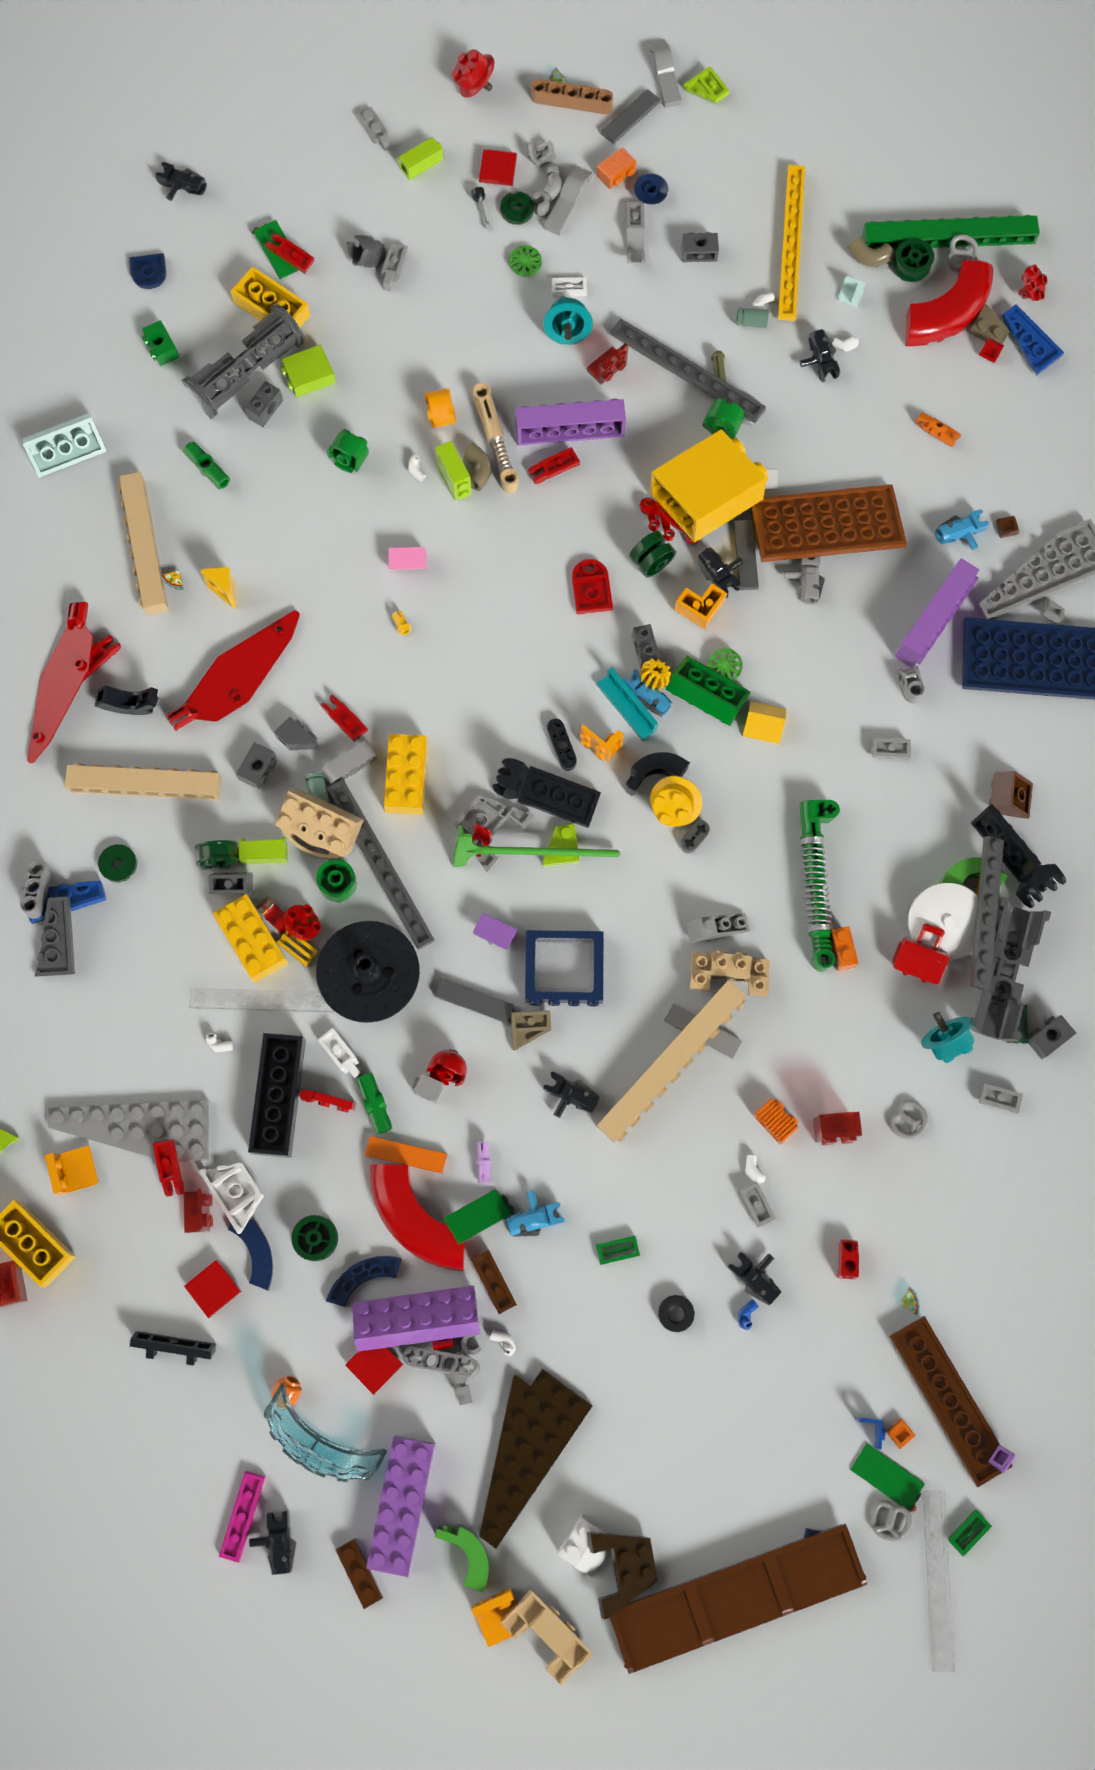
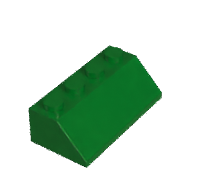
M686 656L673 672L665 689L731 726L751 693L746 688L689 656Z

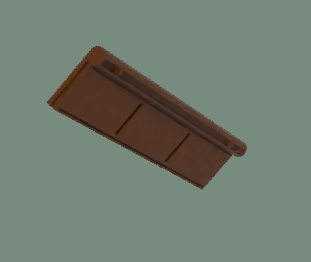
M845 1523L630 1602L612 1615L610 1619L625 1662L624 1668H627L628 1674L868 1584Z

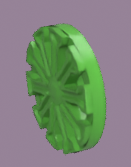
M528 245L519 246L510 254L509 264L515 274L529 277L540 270L542 258L536 248Z
M718 649L709 658L708 668H718L715 672H721L723 676L727 674L728 679L731 681L736 680L742 672V659L732 649ZM722 652H726L725 658L723 657ZM733 653L734 655L729 659V654ZM718 654L719 657H720V660L717 659V658H715V655ZM711 661H714L718 664L711 665ZM739 666V670H736L733 667ZM730 671L735 673L736 676L732 677Z

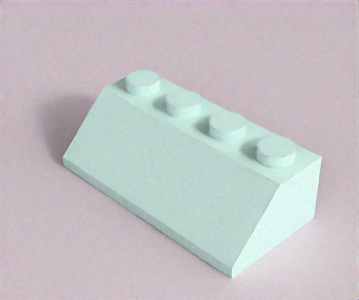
M90 413L22 439L23 446L38 477L106 452Z

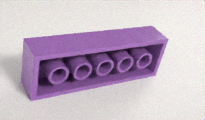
M624 399L594 400L592 402L578 401L571 404H542L535 407L522 406L516 408L518 446L624 437L626 414Z
M960 558L901 643L894 656L911 668L916 663L921 664L928 651H930L937 638L941 635L948 622H950L979 579L976 575L980 569Z
M474 1285L352 1303L354 1342L357 1352L480 1334Z
M397 1435L393 1437L366 1569L404 1577L409 1576L436 1443Z

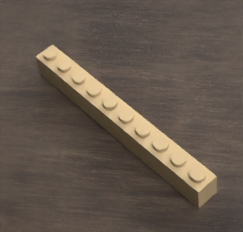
M728 980L599 1122L597 1128L613 1143L617 1140L621 1142L628 1134L626 1129L630 1125L634 1127L641 1120L639 1115L643 1111L647 1113L654 1105L653 1099L656 1096L660 1098L668 1090L665 1086L670 1081L674 1083L681 1075L678 1073L681 1068H687L694 1061L691 1057L696 1052L700 1054L705 1049L707 1039L710 1037L713 1040L720 1032L717 1028L722 1023L726 1025L732 1019L731 1013L735 1008L738 1011L746 1003L744 1001L746 994Z

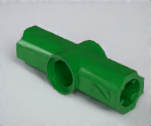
M195 441L185 445L183 453L200 470L201 474L207 477L218 490L224 489L228 485L230 477Z
M373 1073L357 1078V1083L364 1098L362 1100L368 1116L370 1115L376 1134L379 1135L392 1130V1124L386 1111L387 1106L382 1093L379 1092Z

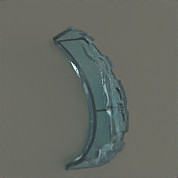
M281 1383L264 1410V1418H267L271 1429L269 1433L272 1439L279 1441L284 1447L282 1451L290 1459L318 1476L325 1477L329 1475L336 1477L339 1482H347L349 1479H363V1481H367L379 1469L387 1453V1450L384 1448L379 1450L348 1448L336 1444L315 1432L295 1412L283 1383Z

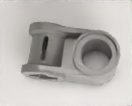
M913 666V668L907 670L898 669V681L906 701L912 704L919 702L925 691L919 667ZM911 690H915L918 694H913Z

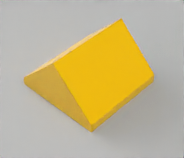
M230 568L202 569L200 573L206 586L234 609L236 607V587Z
M750 701L743 737L779 744L786 720V708Z

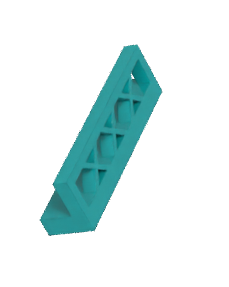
M613 667L608 669L607 676L597 682V687L641 741H644L657 731L658 722Z

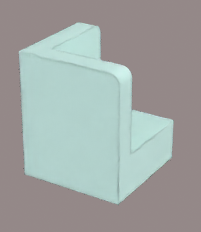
M846 276L838 300L857 307L866 283Z

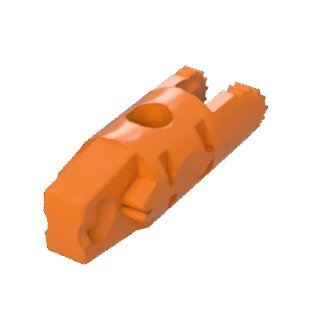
M921 413L916 420V424L926 433L950 447H953L955 440L957 441L961 437V434L953 428L924 413Z

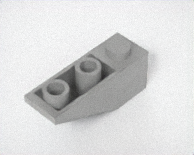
M745 913L701 917L686 924L690 943L710 941L750 931Z

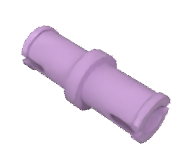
M477 1142L478 1161H476V1165H478V1183L491 1182L490 1164H492V1160L489 1158V1142Z

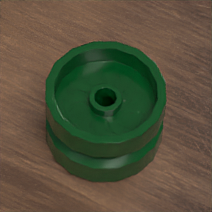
M654 531L634 546L629 554V558L636 566L640 565V572L648 578L663 570L675 557L676 550L670 543H666V538L660 531Z

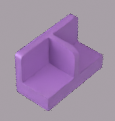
M482 913L473 930L474 935L488 941L490 945L494 944L505 950L509 948L512 940H515L518 934L516 928Z

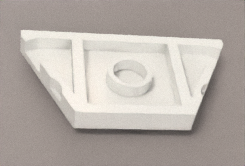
M236 1163L231 1166H218L216 1169L199 1170L232 1226L240 1234L264 1197L243 1163Z

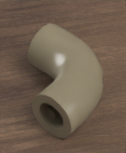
M859 237L847 246L854 259L867 267H879L895 259L894 251L888 243L877 249H872L866 245L862 237Z
M472 443L466 449L463 458L474 467L473 472L470 474L471 487L476 491H480L491 476V463L488 455L479 446Z

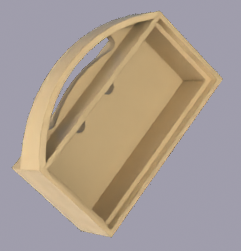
M294 788L288 791L275 826L282 830L291 843L310 855L320 858H340L351 854L364 819L298 788ZM294 835L298 836L306 843L315 847L326 849L330 851V853H323L313 850L308 846L304 845L302 842H300Z

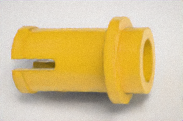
M397 611L394 612L392 619L397 626V632L401 635H407L411 631V625L407 623L402 611H398L399 615Z

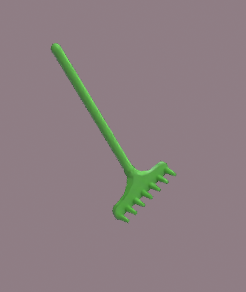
M459 825L453 853V867L466 865L469 858L476 854L619 857L620 851L612 849L482 846L472 842V834H464L462 825Z

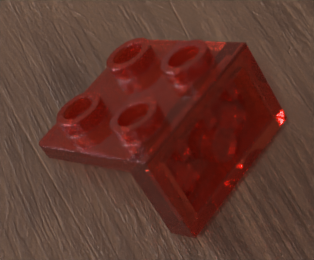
M624 343L617 350L612 346L587 366V372L600 385L605 381L608 382L617 371H622L626 367L629 345Z
M198 1188V1191L184 1192V1233L210 1232V1227L213 1226V1215L210 1214L209 1208L213 1204L212 1194H209V1191L203 1188Z

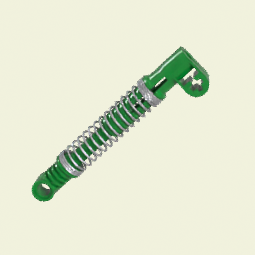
M806 800L799 804L802 827L800 846L803 847L801 851L804 852L801 856L804 858L802 863L805 864L802 868L805 870L803 875L806 876L803 880L806 882L804 887L810 888L805 893L811 894V896L805 897V899L811 900L806 905L812 906V908L806 909V911L812 912L807 917L813 918V920L807 922L813 924L808 927L809 936L813 941L812 950H814L811 964L816 971L823 972L834 964L835 956L831 950L832 945H829L831 944L830 939L833 926L832 922L829 921L832 918L829 915L831 913L829 909L831 904L828 903L830 892L827 891L829 888L827 885L828 880L826 879L828 874L825 873L827 871L825 867L827 862L824 861L826 856L823 855L826 852L823 849L825 847L824 835L821 834L820 823H830L838 816L840 807L834 800ZM820 956L826 959V965L820 962Z

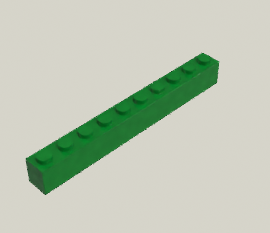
M1037 215L940 218L935 220L865 222L862 238L866 245L872 249H877L888 243L893 250H897L898 246L908 239L923 240L932 248H950L951 240L960 234L971 236L978 246L1035 244L1040 231ZM959 240L956 242L955 247H969L971 244L968 241Z

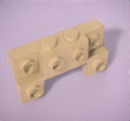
M716 950L712 954L692 952L689 990L697 989L709 992L711 979L748 983V996L768 997L770 960L752 958V956H747V953L744 952L727 954L728 952L725 950Z
M529 1590L516 1606L513 1605L499 1623L515 1639L528 1626L556 1654L544 1669L562 1685L575 1670L589 1659L593 1652L573 1633L575 1628L567 1620L563 1623L558 1618L560 1613L552 1605L548 1608L533 1591Z

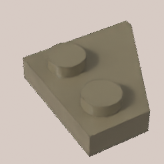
M984 304L969 334L984 341L991 338L1003 345L1010 331L987 304Z
M550 1010L511 1012L513 1050H517L551 1031Z

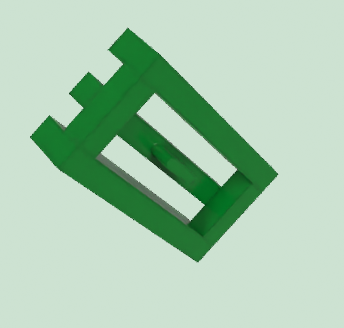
M636 1236L596 1245L600 1265L640 1256ZM629 1241L633 1242V1245L604 1252L601 1250L603 1247ZM631 1249L635 1250V1253L618 1256L604 1260L603 1256L610 1255Z
M975 1509L946 1540L964 1557L992 1526ZM978 1517L976 1522L955 1542L954 1540ZM983 1523L984 1526L961 1549L960 1545Z

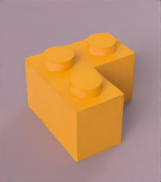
M714 584L709 586L702 597L685 588L676 601L674 611L705 630L724 604L727 593Z

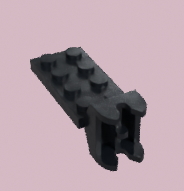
M506 758L502 760L501 763L504 767L497 771L499 773L496 776L498 783L492 785V789L496 794L507 799L518 798L517 802L589 828L601 792L533 766L528 768L524 762L517 759Z
M993 804L989 805L971 822L982 838L990 836L1004 840L1002 862L1020 882L1016 896L1027 907L1033 908L1035 906L1030 895L1036 901L1041 902L1043 900L1041 892H1045L1047 887L1052 891L1058 889L1053 878L1062 885L1066 883L1063 872L1056 864L1041 865L1042 863L1038 857L1029 849L1025 841L1020 838L1012 825L1005 820Z

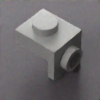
M551 140L537 147L532 142L528 143L529 151H527L529 160L533 161L537 167L556 159L554 144Z

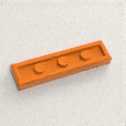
M373 1136L369 1137L365 1156L440 1174H443L448 1155Z

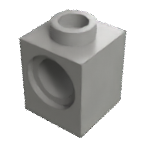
M421 1074L420 1078L416 1077L412 1088H414V1094L437 1103L444 1084Z

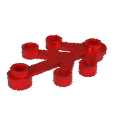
M643 498L641 500L640 510L648 517L649 530L657 531L659 529L660 522L655 519V515L660 517L664 532L663 536L666 538V541H672L675 536L674 530L670 528V525L685 534V541L688 544L695 545L698 543V541L693 542L667 512L661 510L663 507L652 498Z

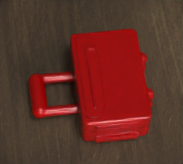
M925 923L922 926L917 941L904 937L902 941H899L892 958L893 968L902 971L905 976L912 975L920 978L923 983L930 982L938 985L950 960L947 952L938 949L945 931ZM926 931L938 935L933 947L921 943Z

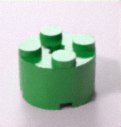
M716 399L713 401L702 426L711 434L722 429L730 439H733L743 423L745 414L736 403L732 402L729 404L726 403V399Z
M342 429L328 448L327 456L330 460L333 458L335 461L334 465L348 473H352L355 470L358 472L369 455L368 442L365 438L358 437L347 429Z
M329 860L323 863L317 871V885L326 899L340 903L349 899L354 894L357 887V879L352 867L343 860ZM334 879H336V880H339V879H340V882H338V883L335 882V883H334L333 880H334Z

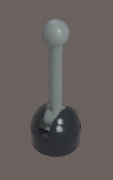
M476 187L471 190V196L475 202H479L484 220L483 226L488 229L490 223L487 221L482 203L485 199V191L483 187Z

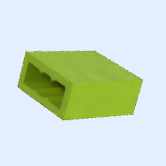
M321 344L281 359L283 366L280 367L284 377H288L287 385L290 392L294 391L296 398L336 383L334 372Z
M449 441L435 447L437 466L454 499L458 500L468 497L471 494L470 475L453 442Z

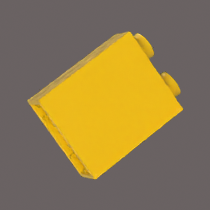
M721 429L651 472L650 494L691 540L696 542L762 501L766 481H768V473L760 462L753 463L746 456L745 448L739 439H730Z

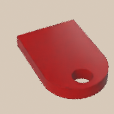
M586 559L579 562L572 572V585L577 615L613 611L607 568L600 561L594 559ZM586 566H592L594 570L588 573L584 570V568Z

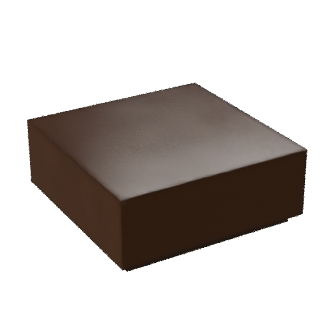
M1015 516L996 520L1000 538L1019 534L1020 531Z

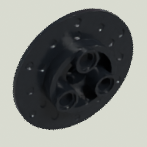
M378 921L356 922L338 930L323 946L316 967L317 985L328 1006L340 1016L360 1023L380 1022L399 1013L415 994L420 976L418 956L410 940L395 927ZM358 952H363L365 954L355 959V955ZM367 964L370 965L368 969L363 970L364 966H366ZM386 969L393 970V974L390 977L383 976V972ZM357 985L363 986V990L360 993H354L353 989Z

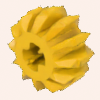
M651 658L642 665L639 676H641L640 682H645V687L650 686L652 690L656 687L660 691L670 681L672 676L670 672L671 667L666 666V662H660L659 658L656 661Z

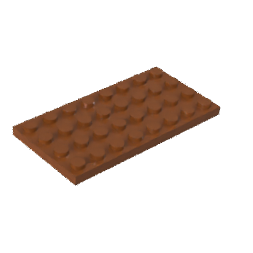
M893 484L764 497L762 501L750 507L761 563L906 548L907 545Z

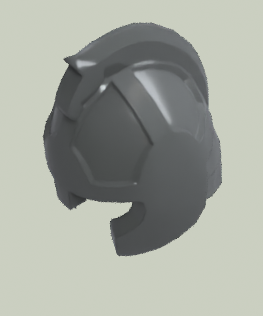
M367 235L354 236L359 241L358 247L355 246L354 242L347 241V252L354 266L371 268L383 262L385 248L384 244L380 241H375L371 236Z

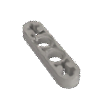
M408 1347L403 1353V1361L413 1368L467 1378L475 1377L480 1371V1365L477 1360L468 1356L418 1347ZM415 1354L422 1358L421 1361L419 1359L411 1360L409 1356ZM435 1355L436 1363L428 1366V1357ZM451 1358L455 1359V1366L452 1369H447L446 1362ZM471 1363L474 1366L468 1372L467 1369L461 1367V1364L469 1366Z

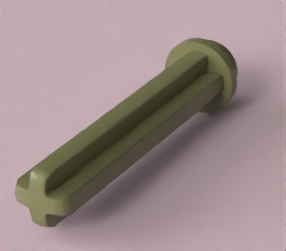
M714 351L711 356L714 374L726 382L725 354L722 351Z

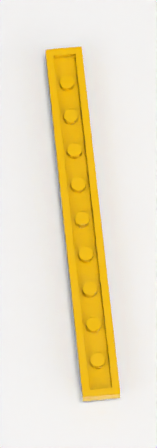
M788 165L778 307V320L795 321L797 312L805 166Z

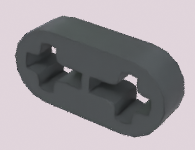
M697 821L684 835L680 843L683 852L693 853L705 840L710 831L707 822ZM703 826L705 828V833L701 832L698 836L695 835L698 830L697 827L701 828ZM692 838L695 839L692 843L693 847L689 846L687 848L685 846V841L689 842Z

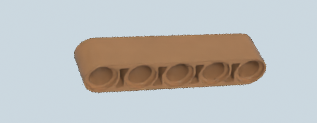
M536 79L531 83V99L534 103L599 114H608L612 111L613 94L609 90Z

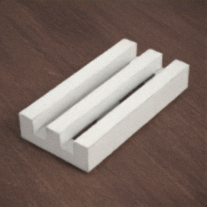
M586 277L552 278V297L587 296Z

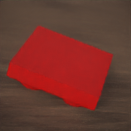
M483 149L479 183L513 186L517 153Z
M215 1260L184 1285L207 1318H211L242 1292L218 1260Z
M388 1348L357 1352L345 1366L375 1395L404 1364Z

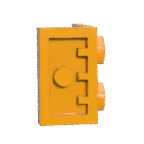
M585 725L580 727V743L587 749L591 748L595 756L600 760L604 759L608 763L622 748L624 734L620 730L609 734L604 742Z
M84 1146L61 1154L49 1153L45 1155L53 1194L61 1196L99 1184L90 1146Z
M511 1587L477 1602L471 1607L473 1616L478 1620L488 1647L513 1637L499 1623L513 1605H517Z

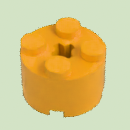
M449 388L424 393L425 401L428 405V418L432 428L457 424Z

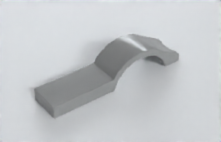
M665 39L656 42L649 41V50L653 52L655 57L657 81L664 107L681 105L682 100L674 73L670 47Z
M577 166L568 175L559 199L544 224L545 230L557 235L561 234L575 208L581 188L585 182L591 180L593 172H587Z
M627 202V262L645 264L644 203Z

